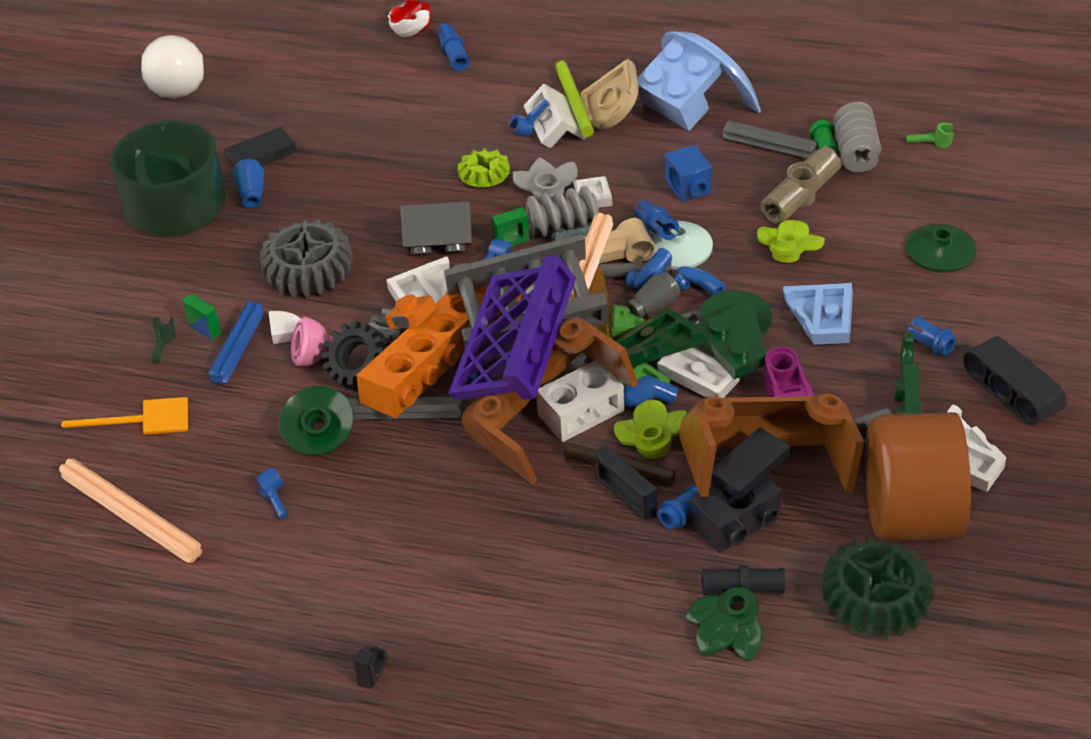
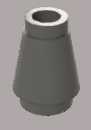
M669 273L654 274L632 299L627 302V307L631 313L642 318L675 303L676 297L681 294L677 282Z

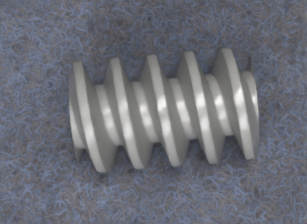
M863 102L845 104L836 112L833 120L842 164L846 169L853 172L869 171L877 166L878 156L882 149L872 108Z
M587 186L580 187L579 196L571 188L567 190L566 198L561 191L554 192L553 200H551L547 193L541 194L539 203L534 196H529L526 203L529 229L533 239L535 229L539 228L542 236L546 237L548 226H552L557 235L560 234L561 224L564 223L569 232H573L575 221H578L584 230L587 228L588 219L593 221L594 216L599 213L596 197Z

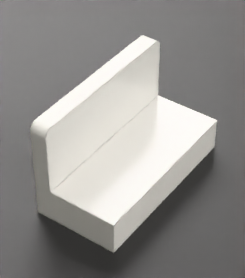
M543 83L525 103L524 108L527 114L531 113L544 99L550 103L533 122L534 129L541 143L551 148L567 130L583 140L586 138L581 134L567 97Z

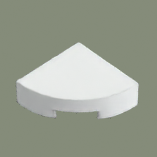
M268 311L273 344L291 342L295 326L301 318L289 312Z

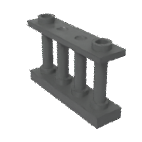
M584 235L564 236L553 242L469 264L461 263L453 268L444 270L448 295L461 293L471 327L462 329L464 347L466 348L480 310L475 288L489 285L493 275L541 267L544 257L558 255L576 277L573 286L576 299L568 301L561 323L573 318L583 319L594 327L609 323L608 303L604 292L593 295L589 293L579 261L586 259ZM511 286L502 287L499 297L508 291ZM516 299L505 307L506 311L517 303ZM522 313L514 321L518 323L523 319L525 313ZM495 321L489 322L487 328ZM511 323L494 337L496 341L513 327ZM489 341L479 349L476 358L493 343ZM514 342L506 347L504 351L512 349Z

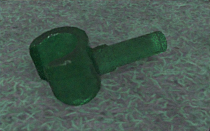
M160 317L153 319L156 345L151 361L155 364L160 363L166 343L176 338L175 324L172 317L170 322L165 325H161Z

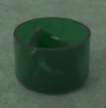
M179 120L150 123L125 135L112 150L110 165L123 213L128 222L141 232L159 237L181 236L205 227L221 212L226 200V189L216 142L212 134L200 125Z

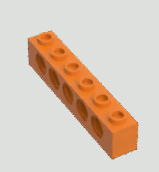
M488 285L475 288L480 307ZM447 292L435 303L437 308L419 327L405 330L356 375L360 404L397 418L407 407L412 406L417 397L428 387L434 385L448 368L457 363L465 350L462 329L471 327L461 293L448 295ZM522 294L516 298V302L521 300ZM500 311L489 322L496 321L498 318H500L503 315L502 311Z

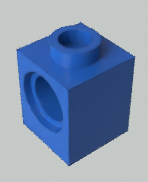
M696 145L665 154V180L681 202L712 193L713 167Z

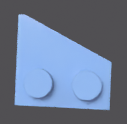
M852 283L783 286L785 302L813 345L850 343L853 302Z

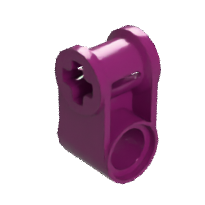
M775 347L769 350L765 356L763 385L768 397L813 396L811 385L805 377L796 352L787 347Z

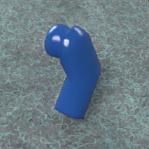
M659 248L640 272L638 270H631L627 274L625 279L627 287L633 288L634 292H638L654 274L660 275L672 261L671 253L664 248Z
M682 266L676 270L678 272L673 276L679 288L683 291L689 288L691 282L711 296L726 289L725 283L702 269Z
M643 376L637 379L638 384L634 388L629 385L624 387V405L631 408L653 398L672 404L678 392L677 387L652 376Z

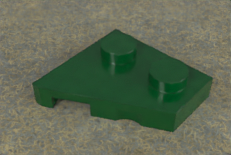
M668 307L615 341L626 349L631 365L635 367L702 345L707 342V339L701 328Z

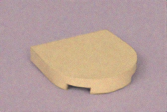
M629 59L623 61L580 93L585 110L595 129L605 130L615 126L632 109L639 91L635 64Z

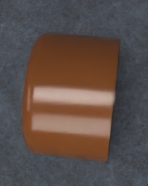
M956 412L881 415L871 421L867 430L865 447L866 494L873 531L882 541L954 540L965 537L971 509V474L965 430L961 418Z

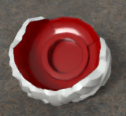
M405 0L403 5L394 6L391 9L388 22L391 29L401 37L421 34L432 22V7L426 1Z

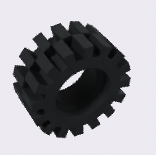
M351 321V327L344 323L339 326L342 331L341 333L334 330L330 334L335 339L332 343L326 340L324 346L329 349V352H322V359L327 361V363L323 364L324 370L329 372L328 376L347 389L359 392L356 375L391 343L384 334L369 324ZM361 344L368 347L366 361L359 368L350 369L348 366L350 353Z

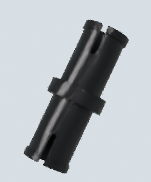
M738 565V569H702V595L723 594L726 590L734 587H743L753 593L785 594V569H748V565Z

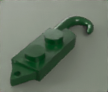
M911 331L906 332L903 336L900 352V379L894 380V402H900L901 407H896L895 414L921 413L919 365L914 363V334Z

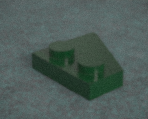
M748 300L695 324L703 330L707 342L702 344V346L734 380L765 365L766 353L755 304L752 300Z

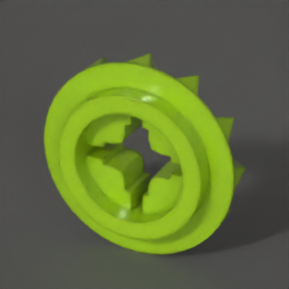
M486 148L481 152L472 150L471 155H463L461 163L458 164L460 179L474 187L497 185L504 181L510 172L507 156L500 155L498 150L488 152Z

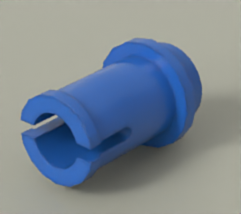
M920 316L912 320L911 324L923 331L908 327L907 332L911 331L914 334L915 340L932 348L933 354H943L946 356L953 350L956 344V337L952 335L950 329H941Z
M690 485L672 501L665 500L662 502L660 510H658V518L664 527L672 530L674 528L680 529L685 525L686 519L689 518L690 499L699 494L696 485Z

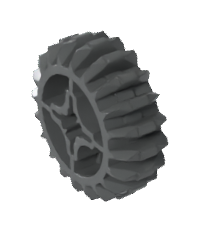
M305 219L300 224L292 221L291 226L287 228L279 226L278 233H269V240L263 242L259 259L262 275L270 284L271 289H278L281 295L289 292L293 298L299 294H304L308 298L312 293H317L321 296L323 290L334 291L335 284H343L344 277L350 275L353 253L347 235L343 234L341 228H334L332 222L322 225L320 219L314 223H308Z

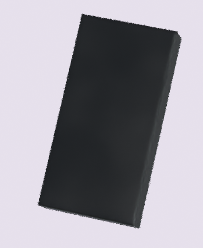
M282 127L224 149L225 158L234 169L236 163L243 159H254L263 166L297 152L295 142Z
M759 427L713 467L711 482L740 500L790 455V446Z
M606 445L596 450L595 478L646 521L657 514V488Z

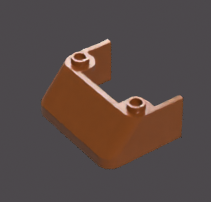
M573 318L560 324L539 388L551 382L581 353L596 361L632 388L638 384L626 349L585 320ZM503 374L496 381L505 380L502 377ZM516 392L478 397L462 414V424L467 434L533 485L537 481V477L523 448L500 431L532 399L523 400Z
M835 395L742 398L711 396L697 402L681 420L679 438L700 497H708L716 448H736L759 427L789 446L824 445L845 492H853L864 440L847 405Z

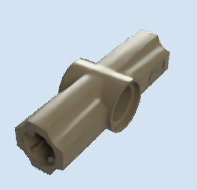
M824 146L822 149H817L804 162L794 163L789 166L787 178L761 201V211L766 215L767 220L778 224L780 221H786L799 207L809 206L815 201L816 191L841 168V159L836 155L835 150Z

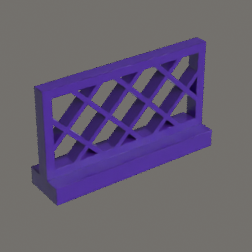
M558 255L544 257L541 267L498 274L491 277L449 391L454 400L516 392L523 400L536 398L576 277ZM535 283L534 289L526 294L525 290ZM514 285L498 298L502 287ZM521 294L524 296L519 302H517L513 307L506 311L505 307L508 306L513 300H515ZM502 311L503 315L487 328L489 321ZM525 311L523 319L516 323L514 320ZM511 323L513 327L496 341L494 337ZM491 341L493 344L476 358L479 349ZM514 342L513 348L506 353L504 349ZM499 353L503 356L489 369L485 370L483 368ZM478 371L482 373L470 385H466L467 381ZM504 371L502 377L505 380L493 381L498 375H500Z

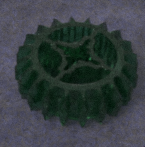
M868 536L864 544H861L852 539L849 548L839 546L836 556H830L827 561L825 572L822 573L821 584L823 586L821 594L823 602L827 603L828 614L837 615L836 619L839 626L850 623L852 634L861 629L866 631L869 639L874 633H881L887 640L891 635V631L903 637L907 627L916 630L920 620L925 619L929 613L930 603L933 602L934 597L932 572L928 571L926 560L917 559L916 549L904 551L902 541L896 545H891L886 538L881 542H874Z

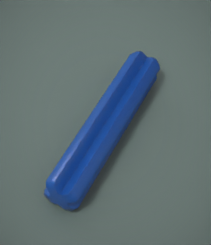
M247 302L209 370L210 380L214 384L224 385L229 381L264 315L263 307L260 303Z

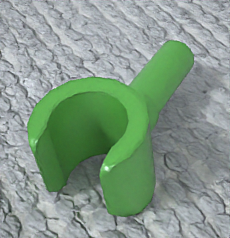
M942 122L938 124L935 133L906 135L907 143L933 142L939 148H947L951 145L954 138V133H952L953 125Z

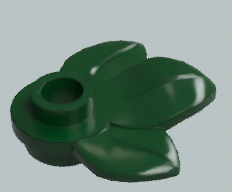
M743 587L730 588L721 596H705L693 603L685 616L688 621L700 626L697 632V645L702 657L718 653L732 645L737 654L748 662L757 654L763 641V629L756 619L759 612L758 600L753 592ZM742 601L745 603L741 610L735 611L730 608L734 602Z

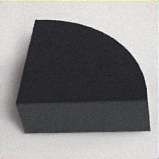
M365 645L358 652L353 660L358 686L369 689L375 686L388 659L385 649Z

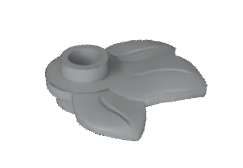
M538 158L529 171H514L513 181L519 188L531 191L532 195L539 200L541 194L547 193L551 200H553L554 192L561 191L563 194L564 188L577 179L578 169L575 162L565 163L555 168L543 158Z

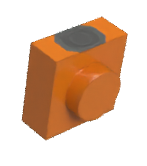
M413 294L406 295L396 301V306L385 316V319L390 329L419 327L437 307L432 296L415 297Z

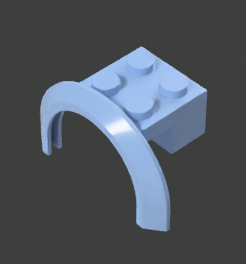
M672 31L665 33L661 38L663 50L637 78L638 93L643 104L688 131L709 110L704 93L723 71L736 85L744 105L757 113L761 112L754 88L742 69L723 50L695 33Z

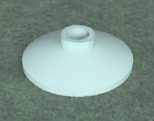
M677 221L679 232L672 229L671 232L676 237L671 240L663 239L658 233L649 232L655 246L654 254L659 248L668 250L672 255L671 267L674 270L682 266L696 267L705 262L712 253L713 242L710 234L697 224Z

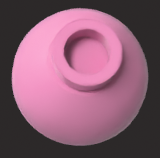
M302 317L297 322L293 332L291 345L293 362L296 366L304 367L319 362L322 359V352H329V349L324 346L326 340L332 343L335 338L329 335L318 321L309 317Z

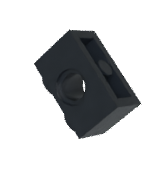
M766 476L739 500L714 484L709 488L708 497H700L697 494L690 499L689 525L720 554L732 545L737 546L741 544L748 535L759 528L767 527L776 521L780 516L782 490Z

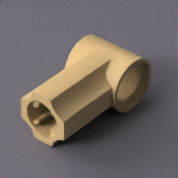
M630 218L620 223L617 230L611 231L598 264L626 258L631 263H642L650 259L655 252V246L643 221L638 218Z

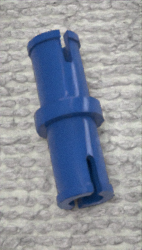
M641 200L637 203L642 209L639 210L635 207L634 215L643 221L648 231L658 233L665 240H671L676 237L671 230L679 232V224L670 217L666 209L661 206H655L649 200Z

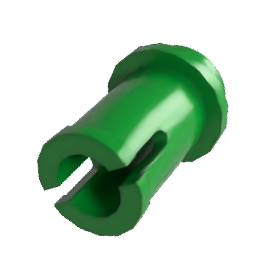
M827 120L814 122L809 135L811 140L817 142V149L827 146L834 149L838 156L839 148L834 138V125Z

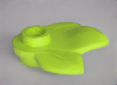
M786 220L781 222L778 228L763 226L757 230L758 241L768 245L772 252V257L780 262H795L799 260L800 254L803 251L818 250L825 243V238L810 235L808 225L799 220Z
M645 400L635 408L633 419L619 421L614 424V433L621 444L636 446V449L645 458L658 459L670 451L673 437L679 434L681 420L687 413L685 410L668 413L661 401Z

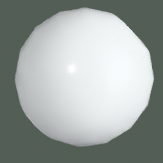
M175 35L159 37L150 43L142 54V78L149 89L161 97L170 99L186 97L194 92L203 80V56L196 45L184 37Z

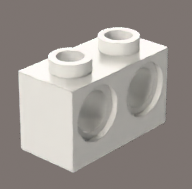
M596 361L579 367L575 371L545 384L538 389L536 395L538 416L561 442L624 411V385Z

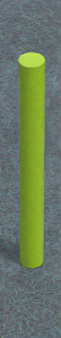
M559 61L556 63L555 69L581 134L584 137H590L594 133V129L567 63Z

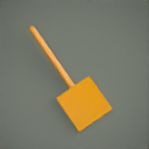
M188 397L143 400V415L62 421L61 426L63 428L143 422V435L188 431Z

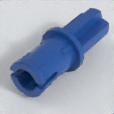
M440 24L441 28L437 30V35L441 42L442 53L448 57L454 70L461 71L469 66L470 60L464 50L463 39L457 36L452 25Z

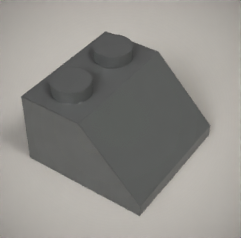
M469 201L400 206L403 247L405 249L411 248V254L432 253L431 247L445 246V252L466 251L465 245H473L472 209Z

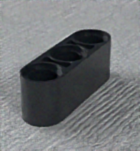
M995 336L963 355V364L967 373L1028 425H1037L1061 411L1067 405L1066 395L1062 387L1001 337Z

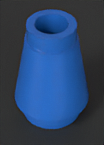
M243 159L237 162L232 172L242 204L246 208H256L262 204L265 171L260 163L254 159Z

